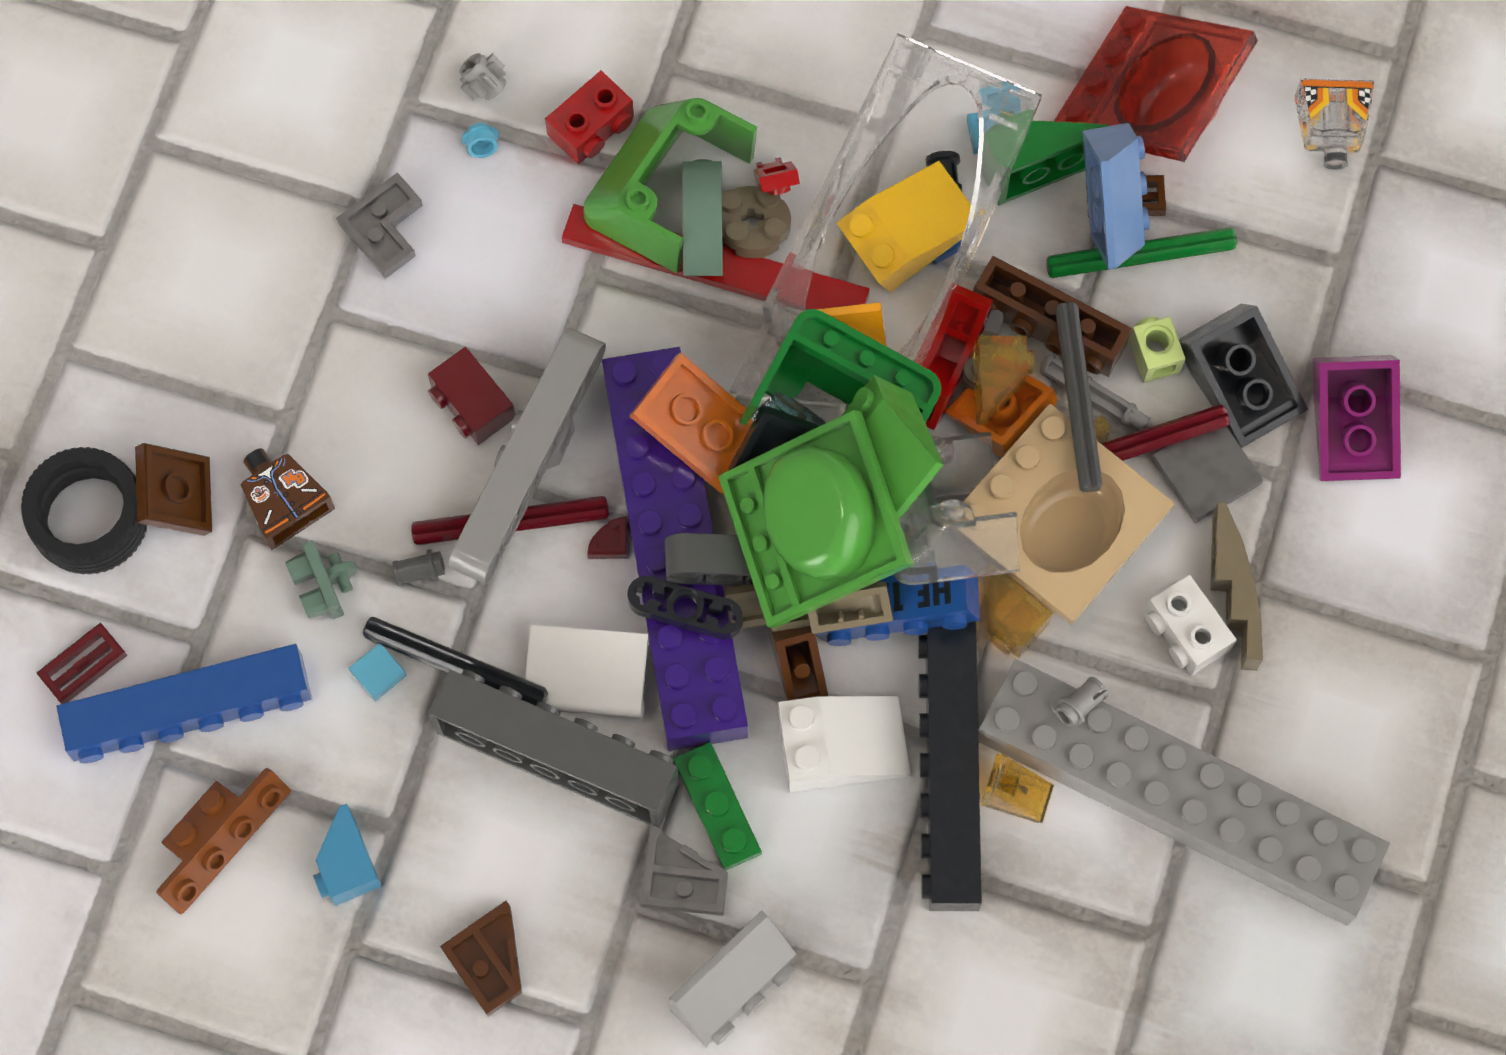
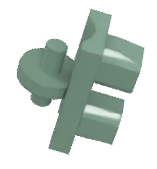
M311 540L302 544L305 552L285 563L295 585L312 578H316L319 588L299 595L308 618L323 616L327 613H331L333 619L343 616L344 612L332 585L338 584L342 593L351 591L353 587L350 578L358 572L355 562H342L339 553H332L327 557L331 567L326 570L314 541Z

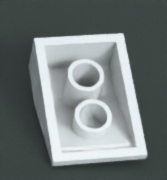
M818 696L778 702V718L789 793L911 776L898 696Z

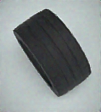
M74 447L57 452L38 465V468L33 471L23 490L21 513L28 536L47 560L66 571L90 575L112 570L114 567L120 566L121 563L127 561L137 551L138 546L141 545L145 537L147 525L137 523L136 476L124 462L104 450L90 447ZM91 478L107 480L115 484L122 493L124 504L121 516L110 532L96 541L82 544L66 543L54 537L48 526V516L51 504L62 490L77 481Z

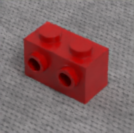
M600 70L545 118L547 135L579 165L587 157L591 159L599 154L605 145V141L613 134H621L630 126L634 117L633 100Z

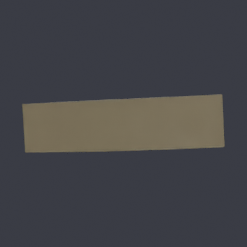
M1218 502L1212 514L1210 590L1226 591V625L1229 630L1242 631L1241 670L1257 671L1263 661L1261 615L1255 580L1242 537L1226 503Z
M881 581L875 582L784 625L771 628L772 632L811 626L812 634L891 622L893 621V614L887 584ZM753 584L725 588V598L735 601L742 609V629L767 625ZM728 611L730 622L735 623V621L731 619V612Z

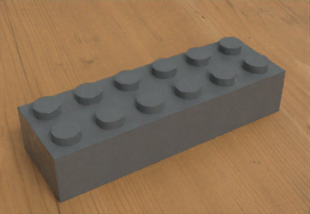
M451 669L449 670L429 712L437 734L650 826L660 828L679 786L678 769L676 765L672 764L673 759L656 750H651L649 754L634 748L636 744L632 740L619 734H613L610 738L596 732L598 727L587 720L575 718L574 722L565 719L559 716L560 711L547 703L537 702L535 706L521 700L522 694L512 688L500 686L498 690L484 684L485 679L472 671L463 670L460 674Z

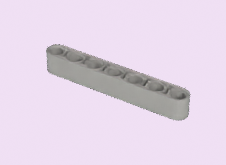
M572 328L566 329L454 546L448 568L484 584L491 580L602 361L606 343Z

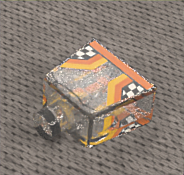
M1300 79L1295 92V105L1304 148L1308 151L1324 152L1325 168L1331 170L1343 169L1348 165L1347 152L1355 153L1360 151L1367 133L1374 81Z

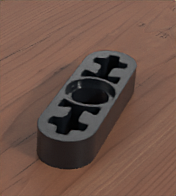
M651 576L638 577L629 585L627 592L628 603L631 610L639 616L723 640L735 637L742 629V609L731 599ZM646 588H651L653 596L661 600H665V592L671 593L667 599V612L661 611L662 603L656 600H649L647 605H641L640 598L636 593H644ZM681 598H690L697 604L695 614L688 618L679 617L673 610L676 601ZM704 603L710 604L709 613L721 616L724 610L730 611L731 619L735 623L728 622L725 628H721L718 626V619L706 615V623H701L700 621L704 614Z

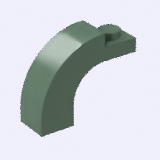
M708 159L683 161V276H723L722 161Z

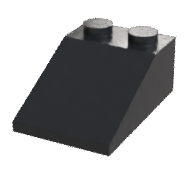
M1241 303L1179 339L1185 356V363L1192 377L1212 407L1219 404L1224 405L1229 415V425L1227 428L1241 448L1309 410L1257 306Z

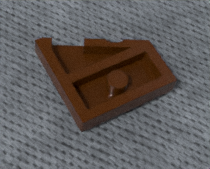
M507 900L440 946L488 1017L522 993L512 911Z

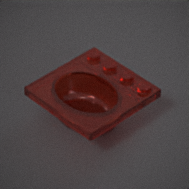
M1125 6L1054 122L1108 124V126L1129 123L1136 136L1141 135L1145 153L1185 162L1201 134L1216 117L1224 96L1257 44L1258 39L1254 31Z

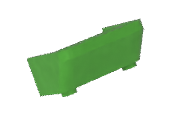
M691 98L660 104L648 109L584 202V220L589 227L676 274L681 268L683 237L651 221L657 211L658 200L654 191L645 185L682 131L695 135L749 164L754 159L757 126L702 98Z

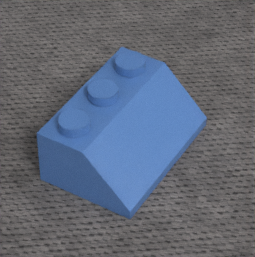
M1129 123L1082 131L1090 237L1108 269L1117 268L1145 246L1144 230H1149L1150 228L1147 208L1142 206V195L1147 194V181L1144 172H1140L1139 161L1145 158V147L1141 135L1136 136Z

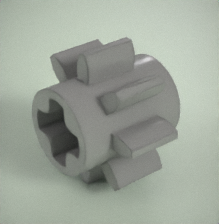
M480 53L470 56L459 70L462 76L460 81L463 83L460 88L472 100L478 96L485 100L495 98L506 85L504 78L506 73L503 71L505 65L493 53L488 58Z

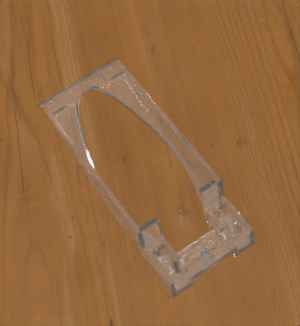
M897 33L763 304L764 322L730 389V395L732 393L754 395L796 317L800 314V311H805L811 278L827 232L844 198L870 158L902 119L925 96L935 89L948 84L961 85L972 95L978 113L979 145L976 179L967 225L956 257L929 313L908 342L898 352L922 365L937 334L951 294L957 285H961L1042 99V94ZM806 382L801 393L795 398L844 403Z

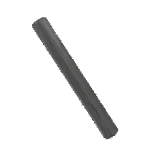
M1074 302L1061 303L1057 306L1055 312L1079 489L1082 492H1095L1100 490L1102 486V477L1078 305Z

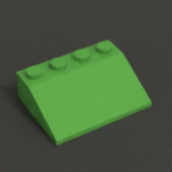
M873 375L868 383L857 391L853 402L842 415L852 410L862 412L893 505L900 520L944 464L913 394Z

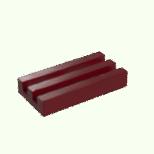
M100 622L36 672V674L58 701L64 704L71 701L128 655ZM103 637L105 640L103 643L82 657L56 680L53 681L50 678ZM111 649L113 650L62 691L60 690Z

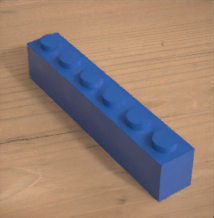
M292 644L60 704L56 708L66 753L73 761L79 760L80 763H93L103 759L105 753L120 750L121 753L138 751L144 748V743L159 739L163 743L177 741L183 738L186 732L200 729L201 732L215 731L224 727V722L239 718L242 722L254 721L262 718L264 712L278 708L280 711L296 710L304 705L303 702L312 700L302 653L297 644Z

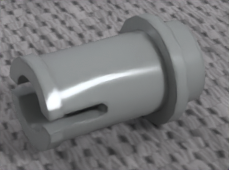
M1089 677L1068 698L1062 697L1059 699L1058 707L1055 708L1056 715L1068 727L1081 725L1085 721L1084 716L1108 697V691L1103 690L1100 693L1099 691L1105 686L1097 678Z

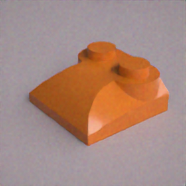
M996 356L992 361L995 367V375L991 385L981 391L967 388L945 412L952 420L988 443L995 455L1003 457L1049 404L1055 407L1058 398L1054 389Z

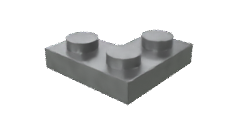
M397 172L336 217L339 226L386 279L416 256L415 250L398 232L395 226L421 208L423 204L419 196Z

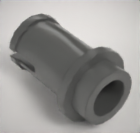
M429 549L425 555L392 561L393 572L398 586L428 578H433L434 581H437L439 576L445 575L444 561L440 551L433 553Z

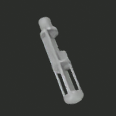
M1049 354L1041 363L1040 373L1065 386L1063 363L1056 358V355ZM1088 376L1092 404L1120 420V423L1123 425L1129 423L1139 430L1146 428L1151 418L1138 411L1136 404L1126 401Z

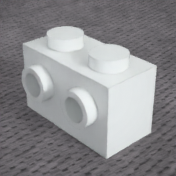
M1191 575L1186 576L1150 599L1145 610L1148 614L1146 615V621L1151 630L1157 636L1163 635L1171 646L1169 653L1173 661L1179 668H1186L1191 676L1230 652L1237 641Z

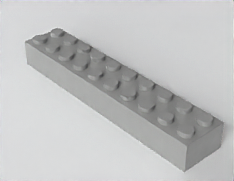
M1015 658L979 728V743L1347 926L1356 918L1388 850L1389 842L1103 701L1084 716L1085 721L1081 725L1068 727L1058 718L1055 708L1058 707L1060 698H1068L1077 688Z

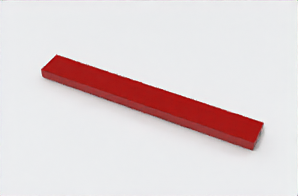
M574 203L561 237L564 244L798 311L866 304L870 288L763 257L744 258L736 255L735 249L723 247V276H683V245L681 268L676 274L589 227L584 220V206Z

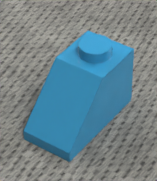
M344 804L338 808L315 860L320 872L313 875L322 898L330 896L335 906L382 887L348 804Z

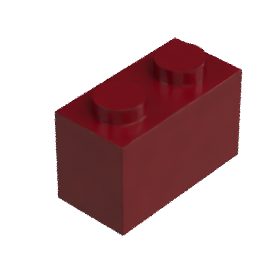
M466 346L428 373L431 388L428 390L429 395L440 409L448 407L455 416L451 419L452 423L465 439L471 436L480 445L514 419L516 414L513 403Z

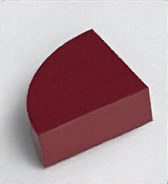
M627 516L612 519L608 524L599 529L590 540L587 552L588 559H628Z

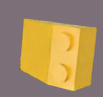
M937 161L870 197L836 224L877 282L891 293L984 222L942 163Z

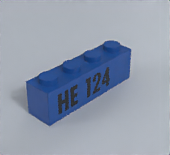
M966 563L895 573L880 580L887 584L893 621L816 633L815 635L830 646H846L851 644V639L864 637L871 641H881L888 639L892 633L904 632L907 635H922L928 632V628L943 626V628L950 630L967 627V622L980 621L978 574Z

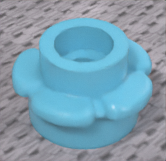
M475 123L468 128V131L463 133L462 143L466 144V149L471 156L476 158L488 157L495 153L498 148L497 138H499V132L495 127H490L486 123Z

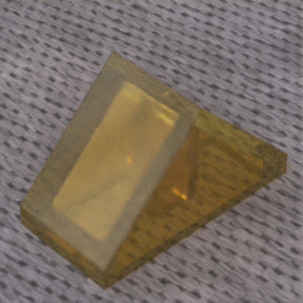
M997 754L981 805L1029 821L1043 823L1054 785L1004 754Z

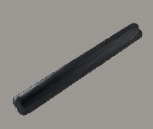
M370 617L364 626L363 635L366 639L378 644L381 643L382 646L447 673L450 669L460 674L463 670L472 671L485 679L484 684L498 690L500 686L512 688L522 694L521 700L535 706L537 702L545 703L547 700V689L541 685L376 617Z

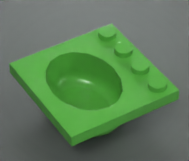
M852 410L718 476L767 627L777 628L914 565L861 411Z

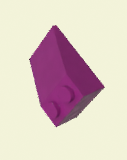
M1393 355L1313 358V399L1320 481L1400 479V360Z

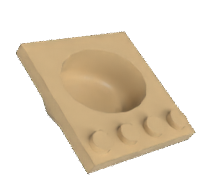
M1049 404L947 519V525L1072 626L1173 509L1175 503L1098 441L1097 448L1102 486L1100 490L1095 492H1082L1079 489L1070 419L1052 404Z

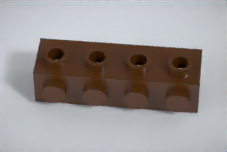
M995 256L991 257L973 289V292L993 300L989 313L992 310L1001 311L1004 315L1003 322L1010 325L1013 332L1025 338L1033 337L1041 341L1050 352L1061 356L1055 311L1061 303H1076L1079 310L1086 368L1092 374L1098 375L1101 373L1109 377L1128 344L1132 331L1131 327Z

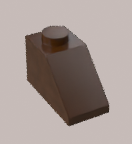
M811 626L772 632L771 628L768 627L773 654L787 701L828 696L816 635L812 634Z

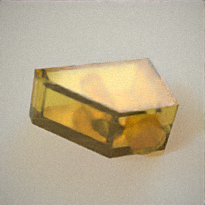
M979 335L973 349L976 424L984 425L1022 388L1027 375L1033 373L1034 353L1033 350H1027V336Z
M990 562L985 568L983 577L988 634L992 636L990 638L991 642L1001 652L1007 655L1011 652L1017 658H1020L1050 624L1053 612L994 563Z

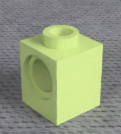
M1148 317L1139 321L1132 328L1129 344L1143 383L1181 373L1185 356L1171 317L1163 319ZM1150 341L1159 342L1164 346L1165 350L1161 352L1152 351L1146 343Z

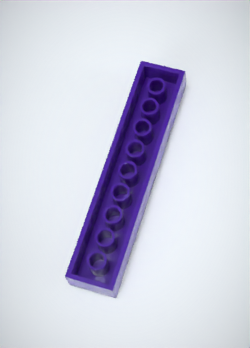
M680 347L602 359L638 577L651 576L667 581L664 544L666 537L679 533L714 534L705 483L701 476L629 417V415L674 357L681 353ZM679 584L725 598L723 585ZM646 588L644 593H641L643 605H647L649 600H656L662 603L661 611L667 612V599L671 593L665 592V600H661L653 596L651 588ZM681 598L676 601L673 610L679 617L688 618L695 614L697 604L690 598ZM704 603V614L700 622L706 623V615L718 619V626L725 628L729 622L728 611L724 610L721 616L709 613L710 604ZM645 617L668 751L703 746L709 742L715 744L748 738V722L733 639H718Z

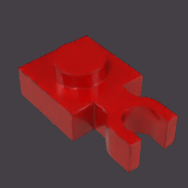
M781 157L775 158V162L756 163L757 169H754L756 185L762 193L768 192L769 195H780L791 191V186L800 184L797 168L791 161L783 163Z

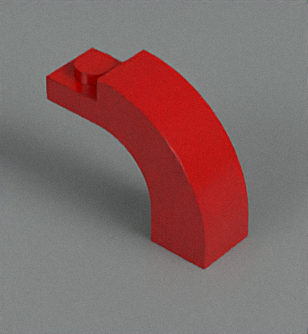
M957 285L951 294L937 334L921 365L935 373L941 383V394L926 422V426L932 430H935L962 381L964 365L974 355L984 330V323L993 303L992 299L960 285Z

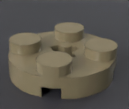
M744 186L733 190H726L722 193V245L724 248L725 244H727L730 248L736 250V255L744 258H762L776 252L779 249V245L784 240H787L790 233L791 213L788 205L780 198V195H769L768 192L762 193L758 186ZM747 217L759 219L756 227H750L749 222H742V220Z

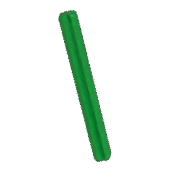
M1227 227L1145 240V246L1117 268L1234 250L1237 245L1236 233L1234 228ZM1097 248L1049 255L1046 260V268L1050 278L1109 270Z

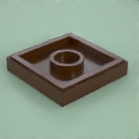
M147 443L136 446L137 523L202 536L211 533L210 457Z

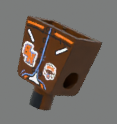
M259 448L244 458L243 463L252 476L245 479L240 485L271 550H274L335 509L328 492L289 454H284L272 462L264 449Z

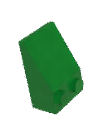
M1018 120L1011 124L1007 122L999 123L990 128L984 134L979 168L998 206L1085 171L1082 131L1108 127V124Z

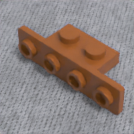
M265 768L240 797L216 780L161 842L182 862L157 889V895L177 913L183 914L290 794L291 789L269 768Z

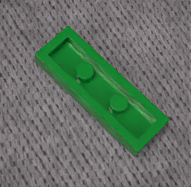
M711 742L673 758L674 764L677 766L679 775L722 868L727 871L762 855L758 842Z

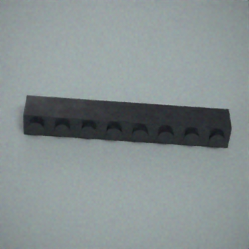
M976 621L967 622V627L962 629L950 630L940 626L928 628V632L925 635H918V659H926V674H919L918 679L919 698H926V713H919V738H927V753H920L919 769L920 778H927L928 793H920V817L928 818V833H921V858L929 859V874L921 875V898L929 899V911H979L982 904Z

